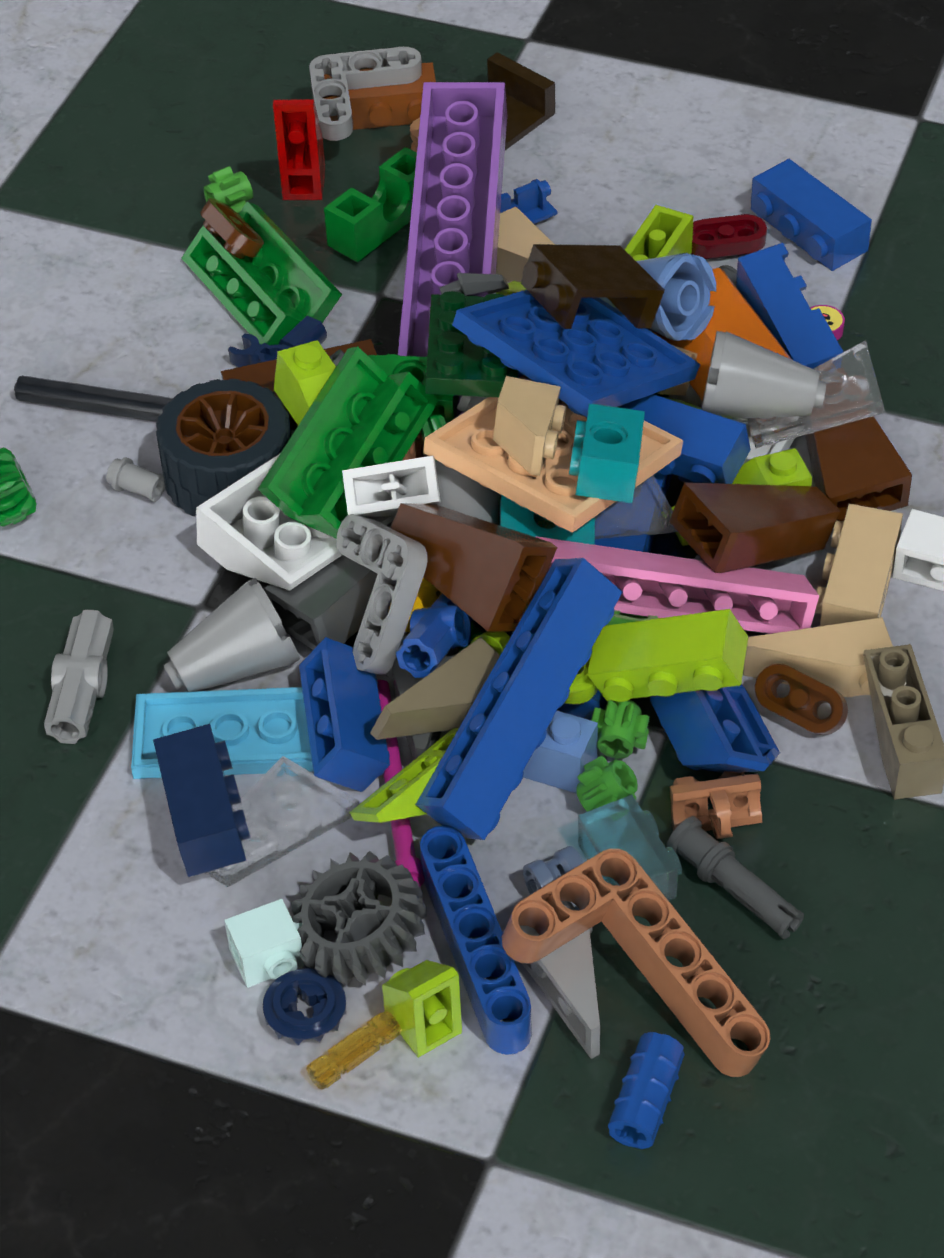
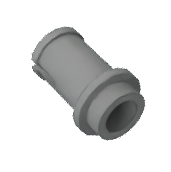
M125 457L122 460L116 458L108 468L106 480L118 492L125 489L156 502L165 490L163 474H157L136 466L130 458Z

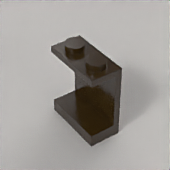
M498 52L487 59L488 82L505 83L507 106L505 150H507L555 114V82Z
M533 244L528 262L524 266L521 284L563 329L572 328L581 298H608L636 328H651L665 291L620 245Z

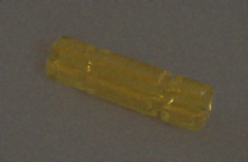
M390 1012L379 1013L367 1022V1027L358 1028L329 1049L328 1056L326 1054L321 1055L311 1062L306 1068L309 1078L318 1089L330 1087L341 1078L340 1073H349L379 1051L380 1045H387L397 1038L401 1033L400 1025Z

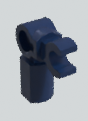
M306 316L280 340L279 344L269 345L263 343L261 345L256 336L244 334L242 335L244 350L232 346L228 348L230 362L237 367L275 360L277 359V351L316 340L322 344L327 338V332L321 321Z

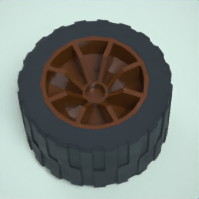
M240 379L209 380L206 383L193 385L188 390L181 391L174 396V399L168 402L162 409V414L158 417L156 423V436L166 492L171 496L172 502L177 507L184 509L185 513L191 516H196V507L279 455L291 438L289 414L285 410V406L280 398L276 397L274 392L266 387L263 388L251 381H240Z

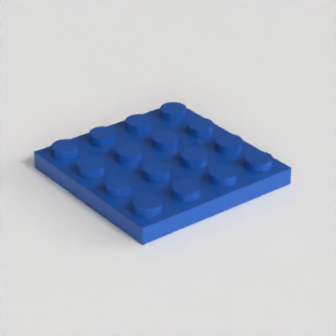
M528 290L458 309L452 324L456 329L467 335L470 342L486 348L499 357L505 366L518 370L532 381L560 386L559 399L565 402L572 412L586 418L589 403L618 407L694 380L700 367V363L650 330L636 328L618 309L601 298H581L571 329H563Z

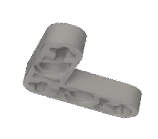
M394 47L327 54L314 58L309 65L310 83L322 138L338 141L349 137L353 132L352 109L348 90L408 84L418 80L422 76L420 52L411 47ZM373 68V70L360 71L358 69ZM331 74L332 79H324V75ZM326 96H339L338 98L334 99L323 98ZM330 116H338V121H331Z
M350 514L345 517L338 529V551L347 558L378 574L354 643L353 656L358 670L384 675L392 668L396 659V651L399 649L426 570L428 562L427 551L421 543L376 520Z

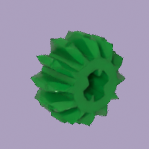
M3 447L0 449V526L4 527L27 519L26 516L36 512L37 504L20 464H18L14 454Z

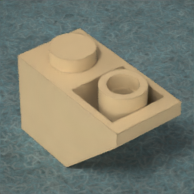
M506 376L497 402L493 440L527 472L540 476L545 458L554 459L558 434L562 433L566 406L558 405L561 387Z

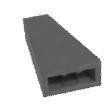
M393 521L386 526L391 528ZM342 555L290 591L274 585H269L264 590L278 613L286 633L314 650L325 637L344 644L359 630L378 574Z

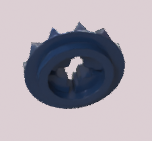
M304 968L287 972L278 977L269 986L264 995L263 1013L266 1025H270L278 1039L283 1037L291 1038L298 1046L303 1040L313 1038L321 1043L324 1034L331 1030L338 1031L340 1020L346 1014L345 992L341 984L333 976L328 975L326 978H323L316 969ZM297 995H300L303 1001L306 1000L309 1006H313L312 1018H308L301 1011H297Z

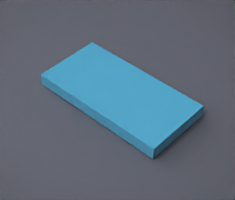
M302 687L136 694L131 764L133 779L162 778L153 739L207 724L211 725L215 742L224 740L226 742L233 769L224 771V775L313 771Z

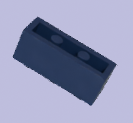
M210 724L153 739L175 837L187 876L191 877L247 861L242 841L250 839L251 836L243 809L237 811L233 809V805L242 802L234 774L224 775V771L233 769L225 740L215 742Z

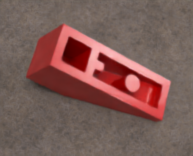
M314 99L273 100L283 200H322L325 159L323 138Z

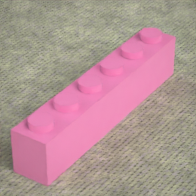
M535 536L558 547L549 569L555 559L584 558L618 587L623 593L616 603L614 610L620 611V613L666 618L730 609L744 630L768 634L811 628L819 594L804 575L751 567L715 573L703 560Z

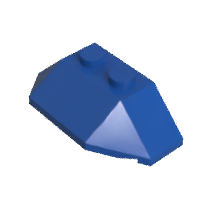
M742 684L740 686L720 688L715 691L699 690L675 693L672 696L666 697L650 696V701L660 719V723L665 729L676 751L677 758L683 766L693 770L703 769L723 773L724 771L762 772L780 754L752 699Z

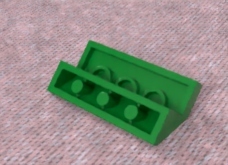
M248 201L239 215L264 241V245L255 258L246 256L244 259H239L224 248L223 245L226 241L222 237L210 232L204 225L181 257L245 330L257 337L261 345L263 343L269 345L279 344L280 340L306 316H310L323 323L342 296V293L258 205Z
M358 346L348 348L258 490L289 518L337 539L340 524L348 516L342 470L402 461L439 400L433 394H425V386L409 371L388 375Z

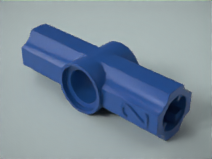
M443 593L430 608L414 610L410 618V633L396 651L399 667L410 672L414 678L426 677L436 669L450 649L468 646L473 619Z

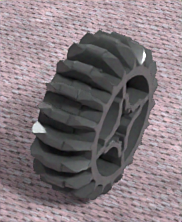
M369 851L359 861L358 857L350 852L346 863L340 865L330 858V869L328 871L320 873L313 870L314 883L312 885H299L302 898L291 902L292 913L294 914L291 918L295 923H302V926L297 930L302 943L301 959L309 969H316L321 977L326 978L328 975H331L346 987L355 976L358 982L366 986L371 973L376 972L379 976L386 978V967L393 963L403 967V957L401 956L403 952H417V943L414 937L425 934V925L422 919L427 917L426 906L422 898L423 892L418 883L414 881L409 870L404 868L402 864L397 866L396 862L388 855L379 860L376 855ZM379 894L391 898L392 905H382L380 900H377ZM333 930L335 935H338L336 942L324 939V931Z

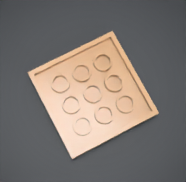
M522 375L521 377H519V379H525V380H530V381H532L531 379H529V378H528L527 376H525V375ZM499 397L486 398L425 437L424 454L434 456L435 460L441 462L446 467L460 472L480 485L516 502L519 506L531 510L553 522L558 527L572 533L616 502L575 495L578 476L569 475L576 423L577 420L586 421L587 418L572 412L567 404L560 399L558 405L566 406L562 433L558 434L554 459L545 458L540 476L527 472L493 440ZM644 421L635 488L681 455L682 439Z

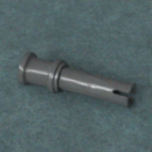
M695 816L688 817L672 832L666 844V851L672 856L680 855L698 870L697 877L702 881L719 884L758 918L769 925L782 939L790 937L788 928L793 933L798 929L804 919V913L787 902L735 859L733 847L725 841L719 843L702 829V822Z

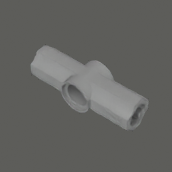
M83 610L80 615L73 617L63 654L57 653L53 660L51 673L52 696L44 727L46 735L56 738L60 743L76 744L79 739L87 736L96 698L102 699L106 691L108 677L106 659L114 627L112 619L103 616L98 610Z

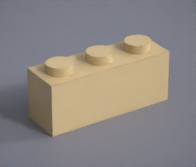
M849 504L845 520H836L831 547L837 548L835 554L827 553L822 574V580L828 581L827 587L818 586L817 588L819 598L815 614L821 615L820 626L881 617L894 567L896 547L900 539L903 513Z

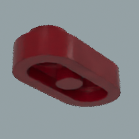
M750 214L694 221L692 254L704 259L759 251L766 244L767 225L761 218Z

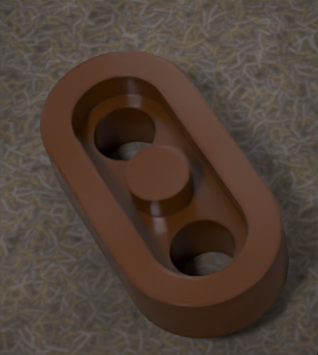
M208 199L200 211L201 216L205 219L203 222L204 227L213 234L222 237L226 241L223 245L224 248L239 259H244L246 256L255 258L264 245L262 238L232 208L216 199Z
M773 664L766 667L756 679L755 694L759 703L766 709L808 731L819 735L832 734L839 730L846 721L848 707L843 695L792 667L784 664ZM782 682H788L790 686L789 694L784 698H779L777 687ZM823 703H829L831 713L829 717L821 720L818 717V708Z

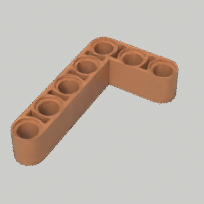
M613 848L604 850L524 898L514 907L502 935V946L506 954L513 960L520 963L536 962L602 922L721 1073L730 1077H742L749 1074L768 1048L770 1031L765 1021L636 859L628 852ZM602 876L613 878L620 886L607 883ZM561 901L572 902L579 910H571L564 906ZM634 916L645 918L651 926L640 924L635 920ZM520 926L534 928L539 933V936L526 934ZM665 956L678 959L683 967L672 965ZM698 997L709 999L716 1009L704 1006ZM731 1039L741 1040L747 1045L749 1051L738 1049Z

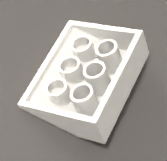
M277 455L196 507L197 545L229 571L250 578H256L259 581L290 591L342 556V554L338 551L337 539L289 518L258 490L279 457ZM395 516L367 518L376 520L386 526L394 520Z

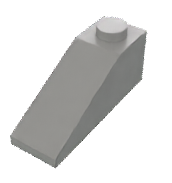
M561 901L562 904L571 910H579V908L577 906L574 907L571 902ZM520 926L526 934L539 936V933L534 928ZM592 928L542 959L533 963L522 964L590 1059L600 1054V1019L590 938Z

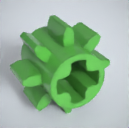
M230 166L209 175L208 178L211 183L204 186L203 189L206 202L209 198L216 199L232 208L238 214L246 204V201L253 199V190L247 176L242 171L233 174Z
M609 700L605 710L595 707L591 721L598 722L597 747L599 751L608 757L622 759L630 756L634 747L645 749L650 717L648 715H641L640 707L631 700L625 702Z
M603 755L584 765L585 771L577 776L580 782L576 787L577 797L583 808L590 814L597 816L606 812L611 820L629 811V804L636 800L634 793L638 789L637 779L633 770L621 760L615 759L608 763Z

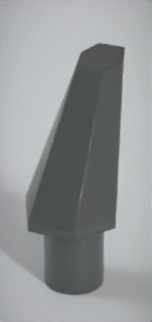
M457 273L459 280L439 287L441 294L455 291L465 296L480 297L509 289L504 276L500 274Z

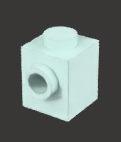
M283 899L224 920L229 949L247 988L270 979H277L287 972L305 966L300 952L302 949L301 937L297 931L302 926V923L293 922Z

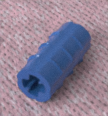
M656 1032L644 1033L639 1039L635 1053L630 1057L631 1064L627 1075L622 1079L623 1085L618 1098L614 1101L615 1107L608 1124L610 1136L625 1146L638 1149L651 1147L655 1141L659 1126L663 1124L662 1118L667 1104L671 1102L670 1095L675 1082L679 1079L678 1073L685 1055L683 1045L671 1036Z

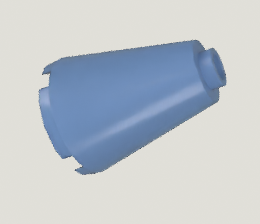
M689 253L636 261L665 289L652 327L648 329L674 341H689L698 337L706 329L715 306L709 305L710 291L716 292V279L708 262L703 257ZM601 298L602 300L616 308L608 298Z

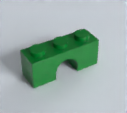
M404 147L379 166V184L372 198L351 187L324 207L327 246L359 262L410 222L417 152Z

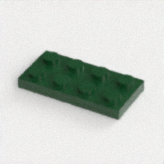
M455 291L444 292L441 295L431 294L425 394L499 397L506 376L518 378V370L505 366L499 357L486 348L473 344L468 340L467 335L452 326L458 309L506 295L494 293L488 294L485 297L465 296Z

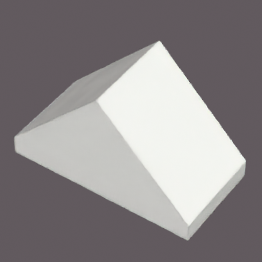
M434 456L342 470L348 515L353 514L362 517L396 516L400 503L435 505L441 503Z

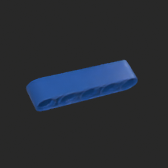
M436 826L426 831L420 841L421 865L424 873L425 887L487 1044L497 1053L505 1055L516 1054L528 1046L532 1037L530 998L515 961L506 954L502 946L503 932L464 837L453 827ZM495 977V978H497V979L487 980V979H485V978ZM508 1018L515 1020V1021H513V1022H503V1021H500V1020H502V1019H508Z

